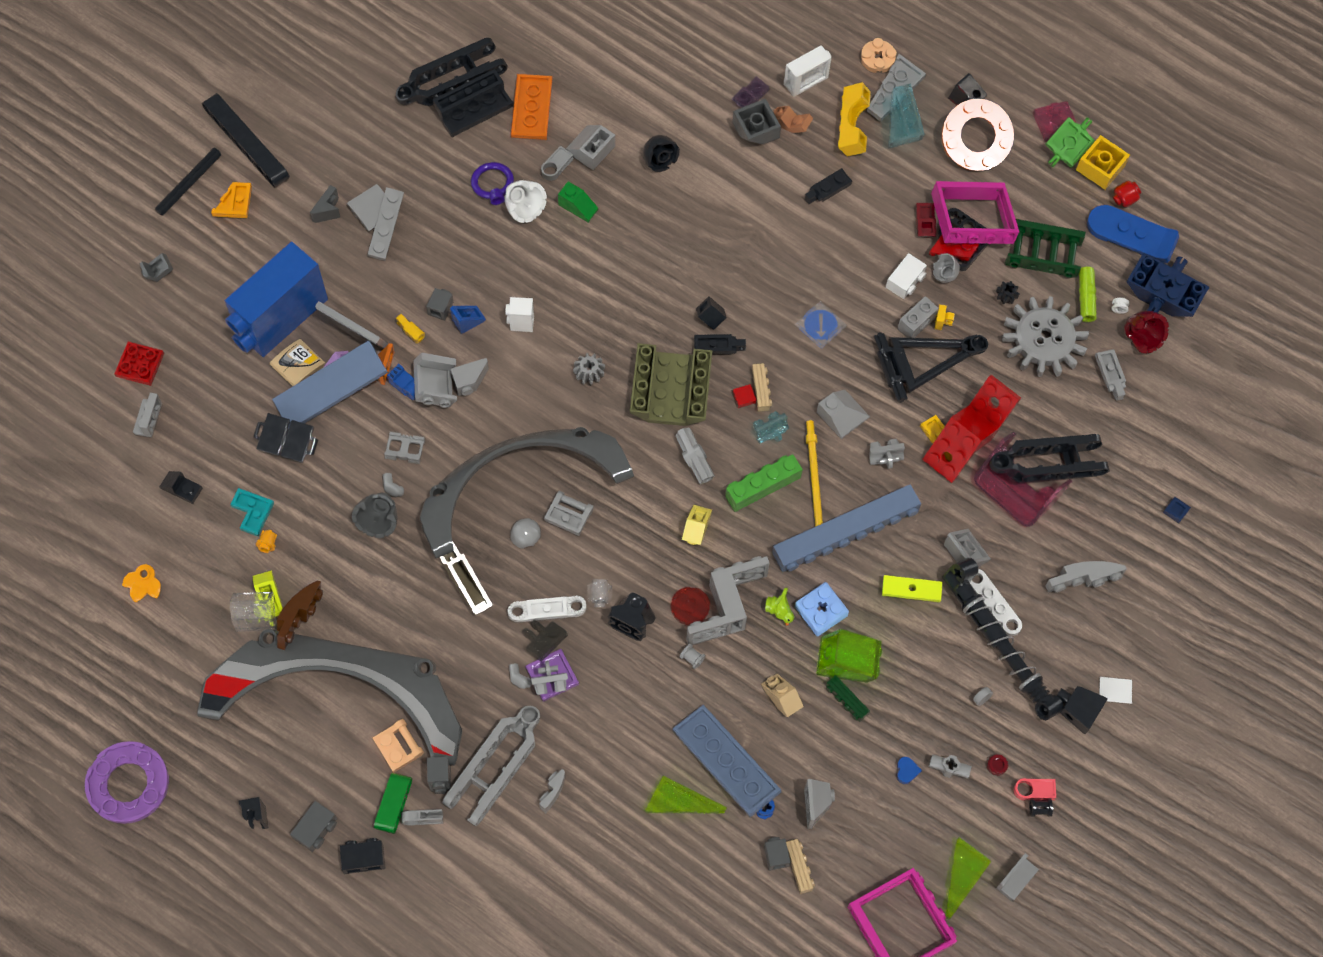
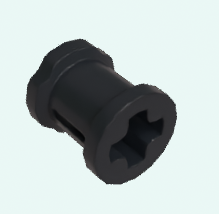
M1030 798V816L1047 815L1052 817V799L1035 800Z

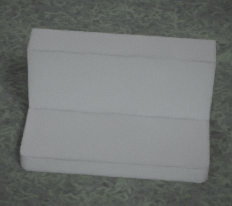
M1026 853L996 888L1012 902L1039 870L1026 859L1029 856Z

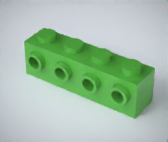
M793 454L788 457L787 455L782 456L776 463L763 466L759 472L755 474L754 472L749 473L743 480L730 483L726 488L725 497L734 512L800 479L803 469Z

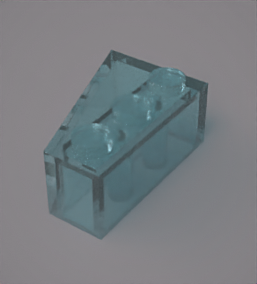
M911 83L895 87L891 92L888 149L920 141L925 135Z

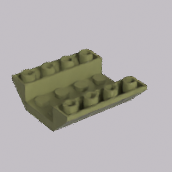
M638 343L630 413L648 423L688 426L705 421L712 350L694 349L693 355L656 352V345Z

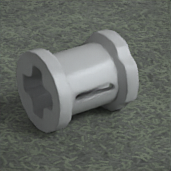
M690 643L684 648L679 657L686 659L693 665L692 668L697 669L704 661L706 655L697 652Z

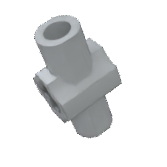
M932 754L929 762L930 768L942 771L943 776L948 778L952 775H957L968 779L972 767L960 763L957 757L953 755L943 758ZM948 763L952 764V770L948 769Z

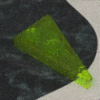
M662 776L645 812L724 814L727 807Z
M960 837L956 840L945 914L949 920L991 863V860Z

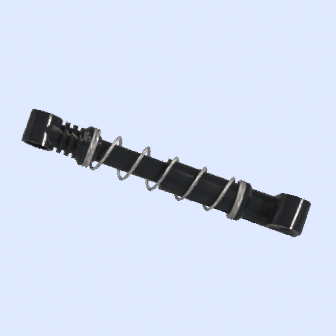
M966 558L953 564L942 576V579L961 603L963 612L969 615L978 626L976 630H980L988 640L987 645H991L994 649L997 648L1002 655L998 660L1005 658L1013 670L1009 675L1016 674L1021 680L1019 688L1023 693L1030 695L1029 698L1033 699V703H1036L1035 711L1037 716L1047 721L1061 713L1064 707L1061 699L1056 695L1049 694L1050 691L1046 690V686H1043V677L1040 673L1035 674L1036 667H1028L1023 661L1025 652H1017L1012 646L1014 637L1006 633L1003 629V622L998 621L992 614V607L984 603L985 598L982 594H978L970 584L972 579L978 574L979 568L976 561L972 558ZM1018 653H1023V658ZM1030 668L1035 669L1034 673L1031 672Z

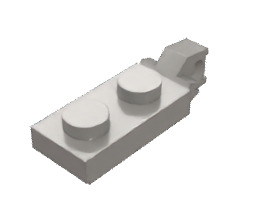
M1115 350L1096 353L1095 358L1109 392L1113 391L1116 401L1124 399L1126 379Z

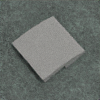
M377 184L347 203L352 213L360 220L367 232H370L376 226L384 197V191Z

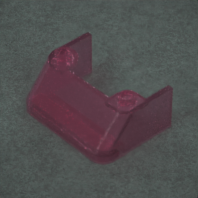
M1012 432L1004 437L976 472L974 481L981 490L1019 523L1029 527L1035 524L1057 502L1072 483V480H1067L1056 490L1053 487L1046 486L1039 492H1036L1027 483H1017L1007 473L999 474L992 471L989 466L991 458L998 452L1008 451L1007 446L1017 434Z

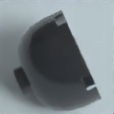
M665 135L653 136L645 143L643 148V158L648 167L655 172L668 170V166L672 162L676 163L680 153L676 142Z

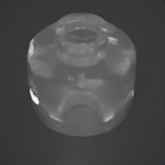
M593 579L592 583L587 585V601L594 604L596 608L606 607L607 603L612 602V584L608 583L606 579Z

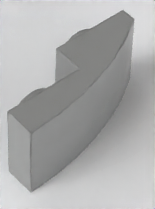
M563 769L559 772L555 771L549 777L548 788L551 792L547 791L540 798V809L545 814L556 802L565 781V771Z

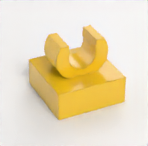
M939 304L934 329L942 330L944 324L952 326L955 314L951 312L946 313V305Z

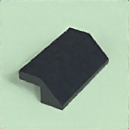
M495 69L433 99L439 117L451 137L514 107L513 101L504 90V81Z

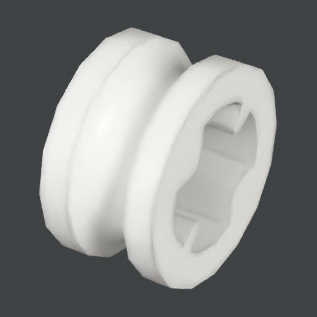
M1125 298L1113 299V312L1119 314L1128 312L1129 300Z

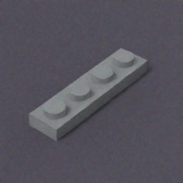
M386 187L369 247L368 257L386 261L404 192Z

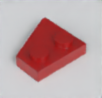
M941 235L930 250L929 255L935 257V254L948 253L960 260L969 261L978 249L979 244L944 243L943 236Z

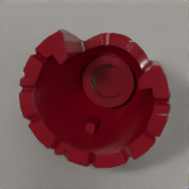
M1142 311L1127 319L1124 331L1126 336L1132 339L1135 348L1139 352L1147 354V352L1152 353L1163 346L1169 334V324L1167 319L1157 312Z

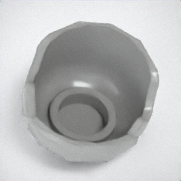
M948 253L940 254L939 260L933 263V275L937 281L942 283L955 280L960 271L957 259Z
M530 518L518 520L510 531L512 543L521 549L534 546L541 537V529L538 523Z

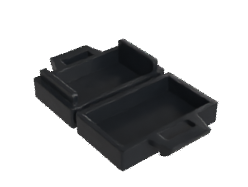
M267 413L265 422L257 423L253 436L259 440L257 450L276 456L281 455L283 458L300 463L304 462L306 454L314 455L318 439L312 437L314 426L294 420L290 422V419ZM262 425L263 429L261 432V436L259 437L258 433L260 430V426ZM310 440H313L311 451H307Z

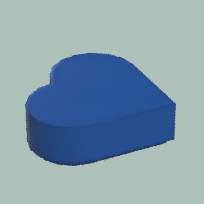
M902 757L898 761L897 768L899 772L897 779L902 784L910 783L922 772L909 757Z

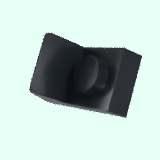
M169 471L159 486L160 489L191 504H194L203 489L201 485L185 478L180 471Z

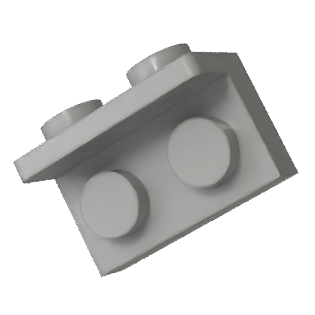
M150 393L148 399L142 400L133 430L135 435L152 437L162 406L158 394Z

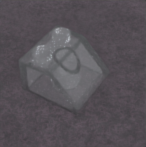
M273 592L233 593L230 600L231 621L236 632L276 630Z

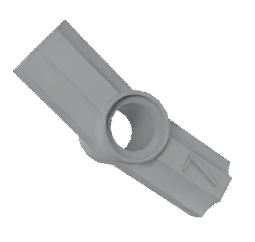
M689 427L680 429L675 436L683 450L684 460L692 468L700 484L709 482L715 475L706 460L707 456L703 448L697 442Z

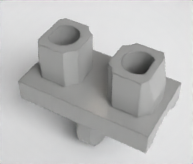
M897 439L889 440L887 446H881L879 442H872L869 454L870 465L886 464L888 469L893 468V462L904 460V443H899Z
M545 661L546 667L538 668V673H547L546 676L531 678L537 695L547 694V682H554L555 692L566 691L567 672L551 675V672L558 671V665L550 666L549 661Z

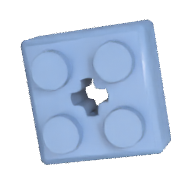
M827 582L795 603V609L816 636L821 635L842 621L849 613V610ZM819 606L825 607V612L823 610L818 611Z

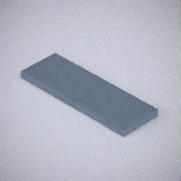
M368 340L272 400L282 417L290 419V422L294 420L306 423L388 372L372 343Z
M704 705L673 728V732L749 817H752L781 793V789Z

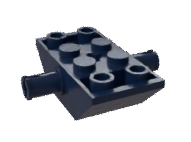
M1145 253L1142 254L1127 280V284L1137 298L1149 304L1147 311L1157 313L1162 311L1170 316L1193 317L1209 286L1182 273L1188 263L1185 258L1180 264L1183 257H1177L1173 266L1170 267Z

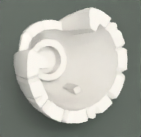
M519 180L509 184L506 188L504 199L510 215L521 223L531 222L536 219V216H539L546 206L545 199H547V195L544 191L545 189L539 183L533 181Z

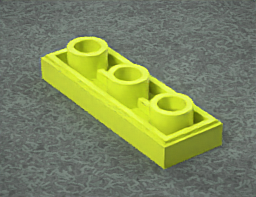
M883 576L882 596L941 602L942 582Z

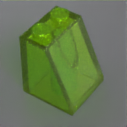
M843 629L821 637L816 675L830 678L837 675L839 679L865 683L878 679L882 641Z

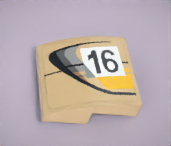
M299 339L281 351L270 361V365L286 381L295 386L313 373L324 368L325 362Z

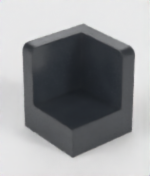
M711 297L706 298L696 308L698 318L713 330L727 318L725 309Z

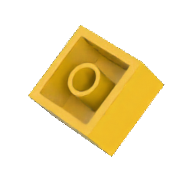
M1100 135L1081 157L1076 171L1106 190L1126 166L1130 154Z

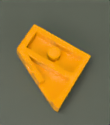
M232 182L228 191L220 198L221 202L216 209H212V216L248 218L252 191L251 183Z

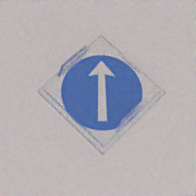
M820 301L795 326L822 349L847 324Z

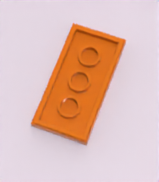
M517 74L511 138L547 140L552 76Z

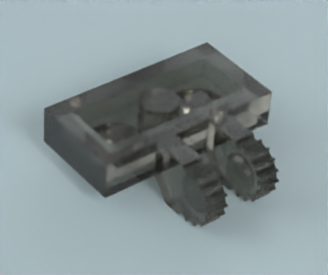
M533 620L531 626L540 633L538 636L528 628L523 630L524 636L531 641L526 647L527 652L541 662L568 636L567 631L554 621L544 628L540 622Z

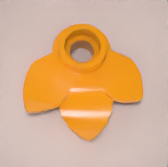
M140 565L136 571L128 573L123 579L122 586L130 588V596L134 602L140 601L146 594L154 598H158L160 595L161 584L155 578V570L150 565ZM144 570H146L148 573L145 578L142 577V572Z

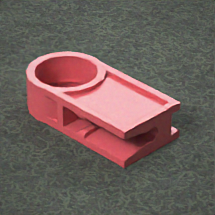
M1020 779L1014 786V794L1020 800H1030V798L1047 800L1051 798L1054 801L1056 799L1055 779ZM1027 783L1031 787V794L1029 796L1021 795L1017 789L1018 784Z

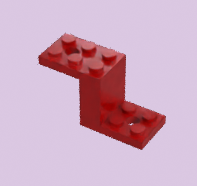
M990 375L972 402L950 418L922 460L953 483L973 454L992 441L1021 400V397L993 375ZM992 397H996L999 400V406L992 404ZM945 452H949L952 455L951 461L945 458Z

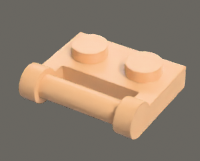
M404 719L397 721L393 726L373 737L375 744L392 772L398 771L424 754L423 749L418 747L407 729V723ZM398 731H400L412 751L408 755L394 735Z

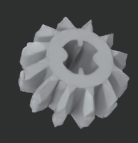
M588 353L585 354V358L579 356V361L574 362L575 368L573 369L576 379H582L583 384L589 381L591 386L594 380L599 383L600 377L604 376L603 370L605 369V364L602 363L601 357L596 359L595 353L591 357Z

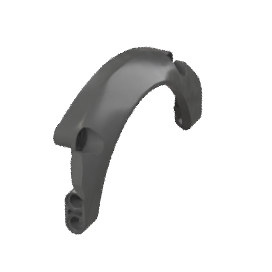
M584 427L547 430L502 441L474 455L459 465L438 485L433 486L430 490V497L425 500L420 521L435 558L454 551L452 518L457 500L472 476L494 458L506 452L530 446L565 448L582 454L597 463L618 484L633 478L634 474L616 438L597 430L589 433Z

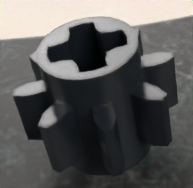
M1003 281L1001 287H997L996 290L999 293L997 300L1000 299L1004 305L1009 302L1013 304L1020 294L1017 292L1018 286H1015L1012 281L1007 283Z

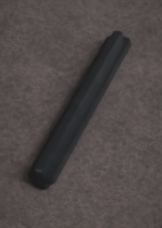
M215 147L212 148L155 207L156 212L161 216L164 215L221 156L220 151Z

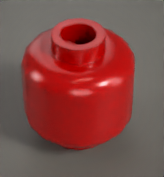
M1125 181L1114 189L1115 196H1113V199L1118 206L1121 204L1127 208L1140 199L1141 190L1135 182Z

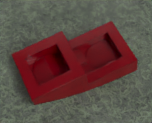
M916 203L918 237H936L934 203Z

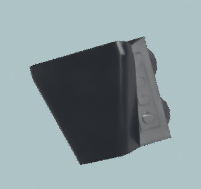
M630 593L620 601L619 605L612 606L611 612L608 615L610 619L608 625L612 629L636 641H642L646 637V625L653 624L655 621V615L648 601L636 593Z

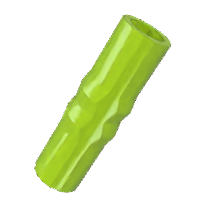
M1086 266L1082 267L1079 272L1080 315L1083 317V322H1093L1097 319L1095 270L1092 267Z

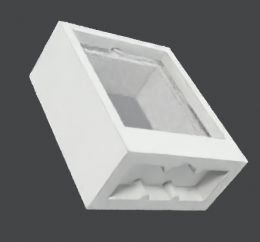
M819 46L786 64L784 86L793 97L828 78L831 63L829 51Z

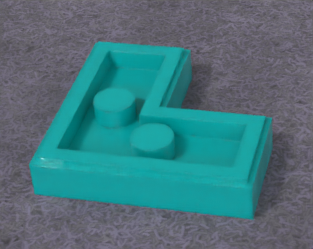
M238 488L230 505L232 508L247 513L240 526V530L259 537L273 508L274 501Z

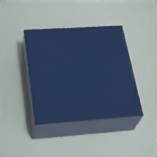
M1174 497L1163 513L1179 524L1191 507Z

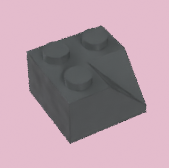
M766 99L733 111L732 123L739 136L743 139L766 144L780 138L781 125Z

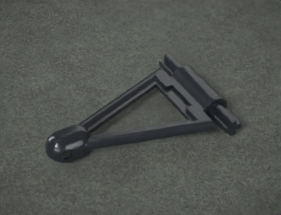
M879 332L877 335H874L879 350L877 356L888 387L893 389L896 400L900 403L908 399L903 383L906 384L907 390L910 393L966 358L984 353L988 348L987 339L977 334L964 339L889 337L892 347H889L884 333ZM903 347L961 348V351L915 379Z

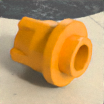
M262 530L260 539L256 541V546L264 553L274 551L277 535L272 530Z

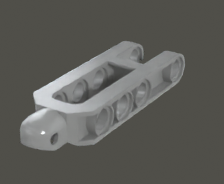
M525 706L516 717L502 718L448 791L442 803L448 808L453 809L470 785L474 784L485 793L467 821L478 826L534 749L533 730L540 721L539 710L534 706ZM510 732L517 733L524 738V743L518 751L515 750L513 758L506 768H502V773L495 783L489 785L478 778L477 775L507 734Z

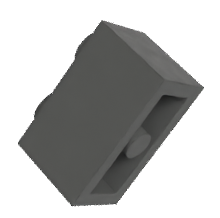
M448 756L427 758L428 785L431 792L435 794H445L451 789V766Z
M314 801L290 835L295 841L313 853L315 849H319L322 846L327 832H331L335 828L337 817L330 810Z

